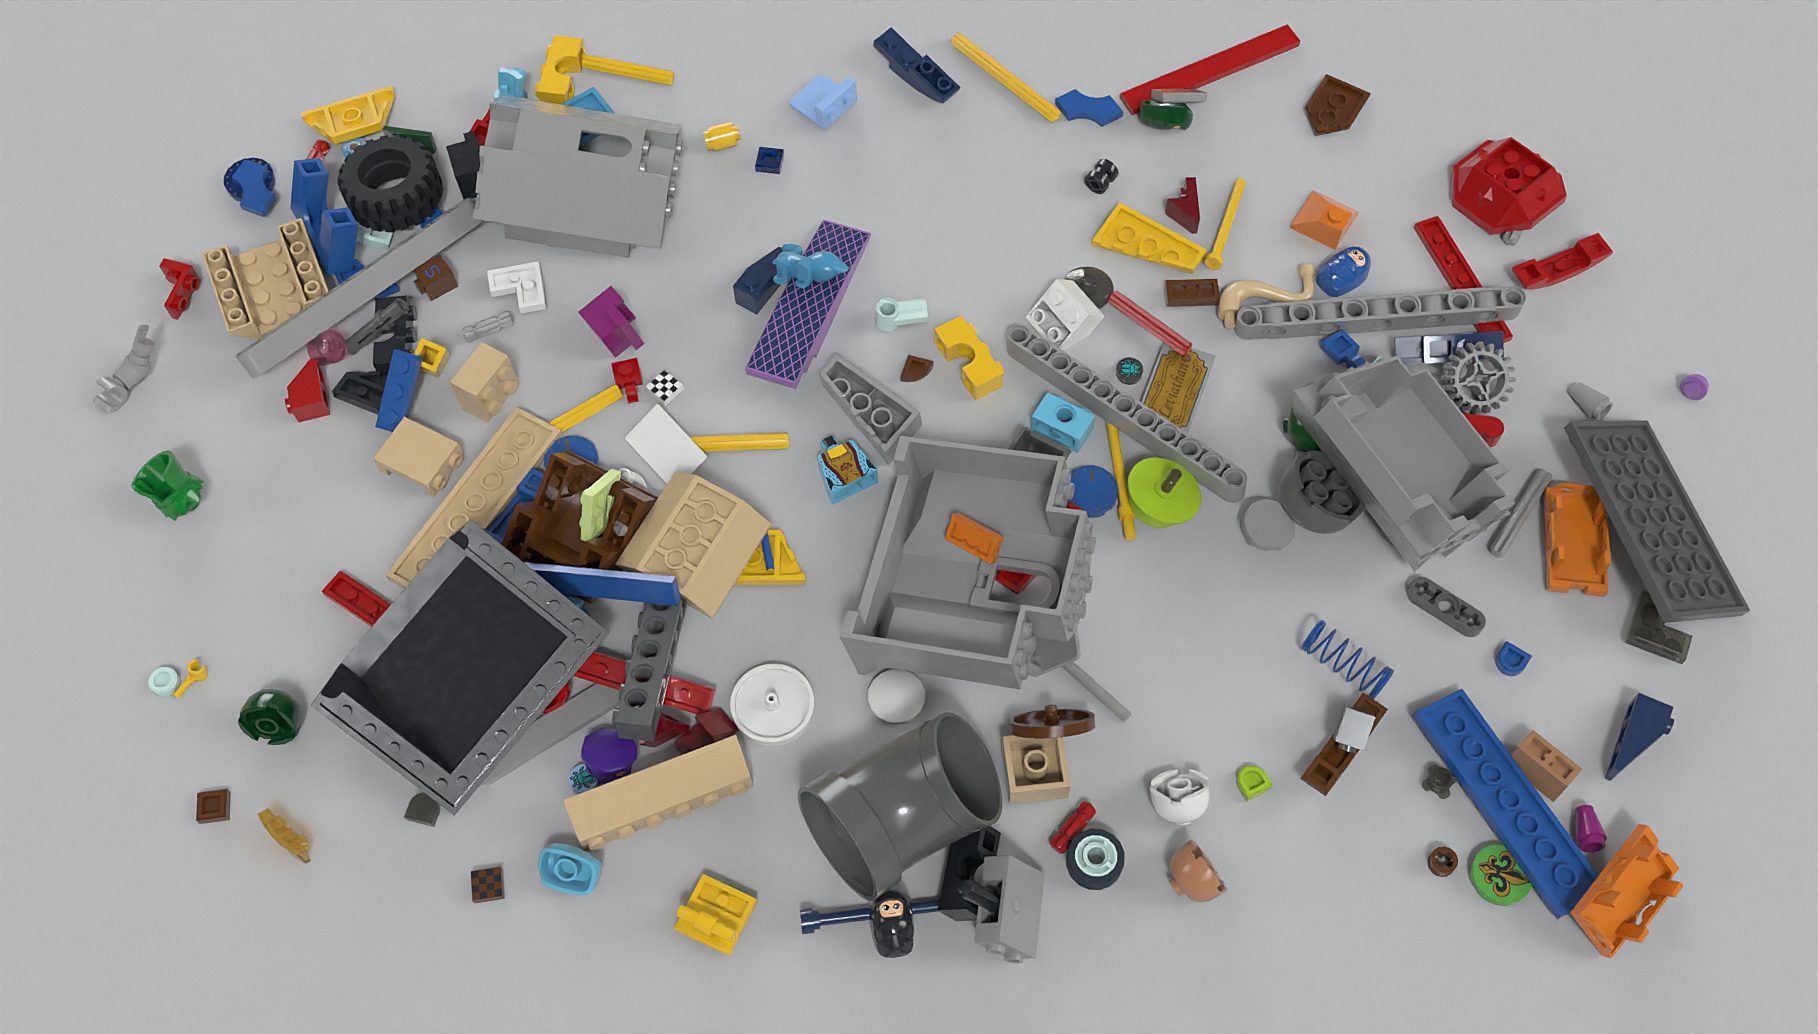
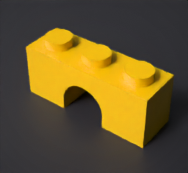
M554 35L552 44L547 47L546 63H543L541 66L540 82H537L535 85V96L539 98V101L562 104L574 97L575 89L572 78L564 74L569 72L581 73L583 68L581 60L583 55L586 54L582 38Z
M962 315L934 329V343L947 362L958 357H965L972 361L970 364L962 367V383L975 401L1003 386V375L1005 372L1001 363L994 361L987 344L978 339L974 326L970 322L967 323Z

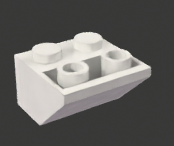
M1056 279L1025 318L1043 338L1064 351L1089 336L1105 316L1074 281Z

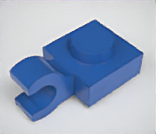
M1343 329L1322 341L1321 349L1337 365L1345 362L1347 369L1366 363L1364 358L1357 354L1360 346Z

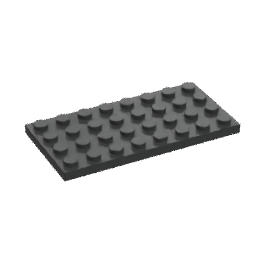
M1648 420L1570 422L1564 427L1570 444L1574 447L1582 467L1586 470L1595 492L1599 495L1607 515L1618 532L1619 539L1623 542L1630 555L1631 562L1636 567L1644 587L1649 592L1657 612L1662 617L1664 623L1743 616L1751 611Z

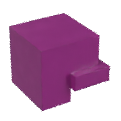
M612 286L608 287L578 312L615 358L631 345L636 350L644 345L641 338L630 325L636 317L627 308L624 300Z

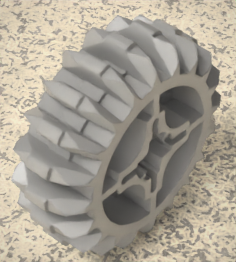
M1477 342L1474 347L1472 343H1467L1465 350L1462 347L1456 349L1457 356H1448L1452 365L1444 364L1442 366L1444 370L1448 371V374L1440 376V379L1448 381V384L1443 385L1442 388L1450 390L1448 396L1451 399L1456 398L1454 403L1458 408L1462 406L1463 413H1469L1472 409L1473 414L1479 415L1482 409L1484 414H1488L1491 412V407L1494 409L1501 407L1499 400L1502 402L1509 400L1504 394L1505 392L1512 393L1514 391V388L1508 386V384L1517 380L1515 377H1509V372L1515 371L1514 366H1506L1511 358L1509 356L1501 358L1504 350L1497 349L1494 351V344H1487L1485 347L1483 342ZM1478 356L1491 362L1495 369L1486 370L1482 362H1479ZM1468 360L1469 364L1466 365L1467 373L1459 379L1460 370ZM1480 374L1488 375L1487 377H1483L1482 381L1468 382L1469 380L1474 379V376H1478ZM1497 378L1495 389L1488 396L1490 382ZM1469 386L1473 390L1474 395L1478 396L1479 401L1465 395L1461 387Z

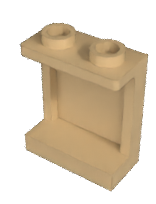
M404 417L374 456L373 460L380 472L388 476L394 472L424 487L428 495L435 497L438 491H441L446 486L447 480L454 469L460 467L464 454L458 442Z

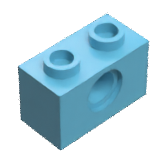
M1047 392L1032 415L1031 430L1079 453L1093 430L1095 415L1091 414L1086 408L1077 407L1067 402L1061 396H1054ZM1066 419L1069 422H1061L1059 420Z

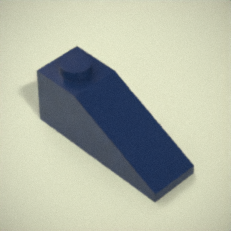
M777 247L749 266L735 282L733 291L737 305L757 315L781 284H777L773 280L777 274L776 264H772V261L783 252L781 247Z
M1641 693L1634 697L1628 705L1605 779L1611 781L1650 748L1663 734L1668 735L1674 724V719L1671 718L1673 706Z

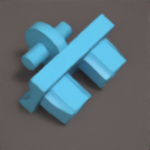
M514 67L512 70L500 68L498 70L499 90L495 91L494 99L498 98L500 94L527 99V92L523 89V82L527 80V72L517 67Z

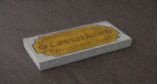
M1163 343L1141 403L1188 433L1214 363L1215 355L1191 348L1190 353L1182 356Z

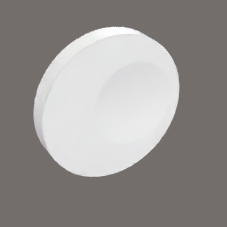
M765 664L753 668L739 679L731 694L730 710L734 724L745 738L763 746H780L794 741L809 727L815 711L814 694L808 680L796 669L783 664Z

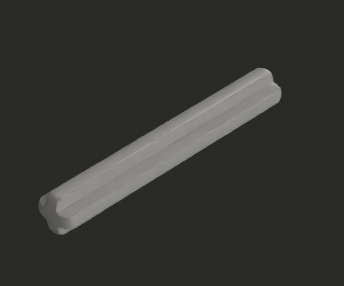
M1544 469L1537 472L1489 549L1492 555L1498 558L1504 556L1552 479L1551 473L1546 472Z

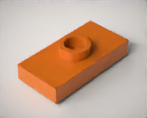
M956 512L952 514L944 539L985 562L993 564L997 560L1004 537Z

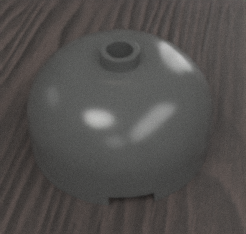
M1308 451L1306 454L1298 456L1282 475L1280 498L1286 512L1298 525L1311 532L1319 534L1339 532L1349 526L1363 512L1364 505L1323 452Z

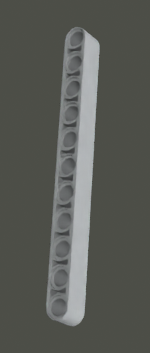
M469 197L459 202L239 352L236 357L252 379L275 366L482 223L484 220L473 219L475 204Z
M1017 324L1009 328L1007 331V352L1010 357L1159 457L1172 460L1181 465L1199 484L1229 503H1236L1243 499L1248 476L1243 469L1028 327Z

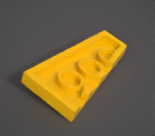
M1121 202L1118 203L1092 239V246L1190 274L1195 272L1207 254V250Z

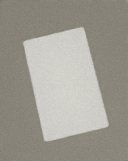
M656 404L625 437L628 443L666 484H668L675 472L692 474L707 458V455L659 404Z

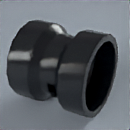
M1100 159L1095 164L1094 170L1085 176L1084 182L1092 192L1103 194L1109 188V183H1112L1119 176L1118 168L1111 161Z

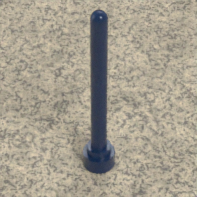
M939 899L910 902L913 915L939 912L937 911ZM870 907L820 914L819 911H812V908L801 909L802 935L815 933L814 930L820 929V926L869 920Z

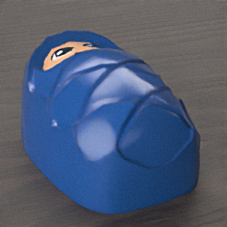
M1356 246L1340 251L1319 270L1316 276V284L1331 297H1339L1354 290L1368 277L1371 267L1370 255L1363 248Z

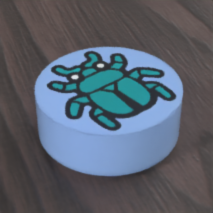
M585 764L576 766L569 774V784L576 794L594 789L600 783L590 773L586 772Z

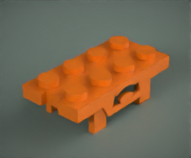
M1562 483L1554 487H1546L1543 492L1547 591L1568 593L1570 589H1580L1584 591V595L1605 597L1608 593L1607 569L1611 565V551L1607 513L1599 495L1595 492L1593 486ZM1562 488H1566V489H1568L1569 491H1572V492H1568V491L1562 490Z
M1637 825L1571 911L1577 923L1604 957L1612 958L1625 940L1642 943L1649 933L1647 929L1648 924L1666 902L1667 896L1675 898L1683 888L1681 882L1671 880L1679 867L1669 853H1663L1658 849L1656 844L1659 840L1648 825ZM1657 900L1654 906L1650 905L1643 912V920L1641 921V923L1639 925L1635 924V922H1637V917L1639 913L1643 910V908L1650 904V901Z

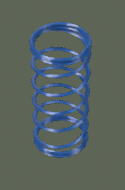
M1319 621L1303 642L1301 650L1307 651L1308 655L1313 654L1328 640L1320 656V663L1323 664L1329 661L1341 649L1333 666L1334 673L1342 670L1355 657L1347 673L1346 682L1354 680L1369 665L1362 678L1359 690L1360 692L1365 691L1382 675L1369 694V697L1375 699L1393 675L1394 669L1386 666L1369 684L1362 688L1376 660V656L1372 657L1349 679L1350 673L1363 650L1360 647L1335 671L1338 661L1350 639L1347 638L1327 659L1322 661L1337 630L1334 629L1314 650L1309 652L1310 647L1326 626V621Z

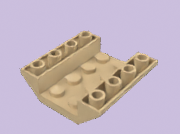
M302 218L276 226L281 238L280 240L233 256L226 244L201 253L229 335L260 339L329 292Z
M675 472L618 559L616 566L627 572L676 576L680 596L687 600L688 606L713 619L771 527V523L744 500L694 474Z

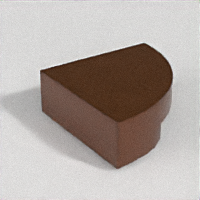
M908 355L901 374V381L915 382L923 379L933 369L934 361Z

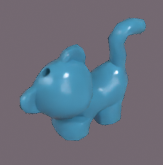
M784 244L782 246L783 252L772 261V264H776L777 274L773 278L775 283L785 284L791 278L797 279L795 282L796 286L803 289L812 284L813 281L817 283L827 282L838 273L848 271L849 268L831 251H818L805 257L802 256L801 247L795 244Z

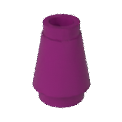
M1591 805L1578 806L1575 808L1576 844L1580 846L1581 851L1588 853L1604 849L1607 836L1594 811V807Z

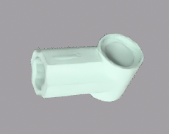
M884 298L878 301L876 305L875 324L883 332L894 331L899 325L928 322L927 304L924 299L897 302L891 298Z

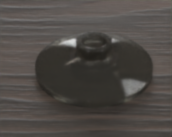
M1085 266L1070 271L1064 278V280L1074 281L1098 309L1108 304L1109 295L1114 290L1111 278L1104 271L1095 267Z

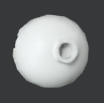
M1177 769L1161 773L1152 779L1150 787L1151 801L1154 810L1161 818L1177 825H1188L1204 815L1210 804L1211 793L1209 779L1201 772L1187 769L1188 775H1178Z

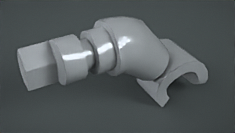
M148 325L138 326L132 345L133 349L129 355H126L124 362L112 375L114 379L102 377L96 381L105 390L100 395H97L93 402L108 412L120 409L127 400V390L143 380L151 367V362L149 361L150 353H152L155 343L151 339L146 338L149 330Z

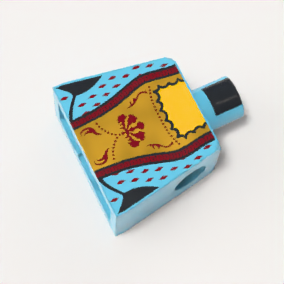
M829 436L821 441L820 445L824 452L817 456L818 466L832 505L878 483L877 468L852 440L838 444L834 436Z

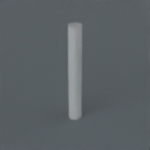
M1074 662L1062 666L1063 669L1120 720L1125 722L1129 719L1131 713Z

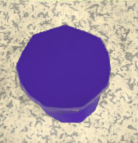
M601 728L585 736L581 748V758L585 763L586 772L590 773L602 784H607L631 775V765L637 759V747L632 739L618 738L617 730Z

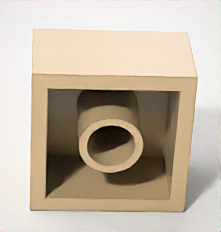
M481 342L450 381V384L462 410L489 423L493 416H496L501 411L502 405L507 398L516 392L519 382L508 355Z
M1013 735L1003 736L1002 755L1009 805L1069 797L1071 786L1063 737L1035 739Z

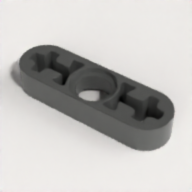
M1415 578L1407 590V597L1411 603L1466 637L1478 636L1486 624L1485 616L1481 611L1428 578ZM1421 587L1426 590L1422 596L1417 594ZM1436 595L1437 597L1433 604L1430 603V600ZM1447 601L1453 606L1454 611L1445 613L1440 610L1438 603ZM1459 610H1460V611H1462L1463 613L1460 615L1459 619L1457 620V619H1455V617H1456V615L1458 614V612H1459ZM1470 619L1476 621L1472 627L1467 625Z

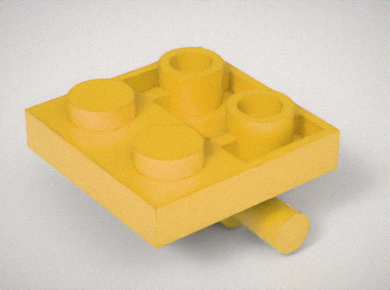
M702 874L686 906L681 905L676 913L679 919L674 930L730 957L758 901L750 895Z

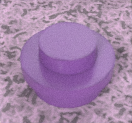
M1693 374L1686 376L1681 381L1680 388L1687 398L1701 400L1708 393L1709 383L1704 376Z

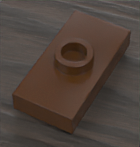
M1218 279L1165 281L1167 307L1219 305Z

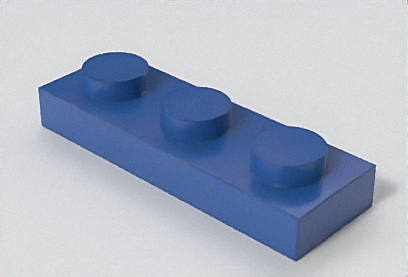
M394 349L376 428L393 432L404 417H409L423 356Z

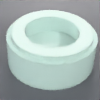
M160 667L154 670L148 679L149 688L160 697L172 695L180 687L181 683L180 676L170 667Z

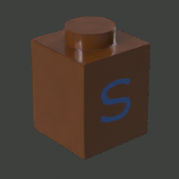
M441 255L413 270L417 278L413 281L421 295L426 293L430 301L458 287L453 272Z

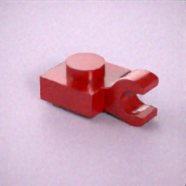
M637 358L611 363L615 384L620 390L625 389L628 404L638 402L635 386L643 385Z

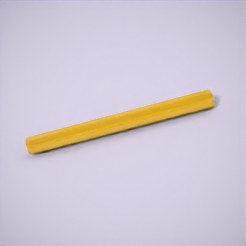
M959 32L952 36L951 44L1046 119L1054 123L1060 118L1061 111L968 38Z

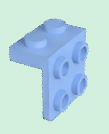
M818 75L790 100V106L825 130L857 101L856 81L848 76L841 84L837 85L826 76Z

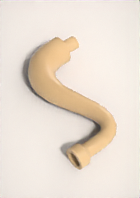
M1304 264L1299 267L1300 277L1303 278L1304 291L1301 294L1290 293L1255 280H1239L1231 283L1222 292L1218 307V315L1221 320L1225 321V328L1232 329L1236 326L1235 319L1240 310V304L1247 298L1259 297L1276 302L1310 300L1314 294L1313 276L1315 275V266Z

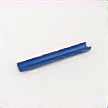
M767 531L761 541L766 570L775 569Z

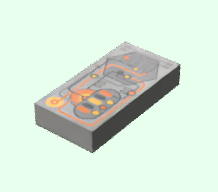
M1152 89L1151 98L1162 103L1205 102L1207 100V92L1197 89Z

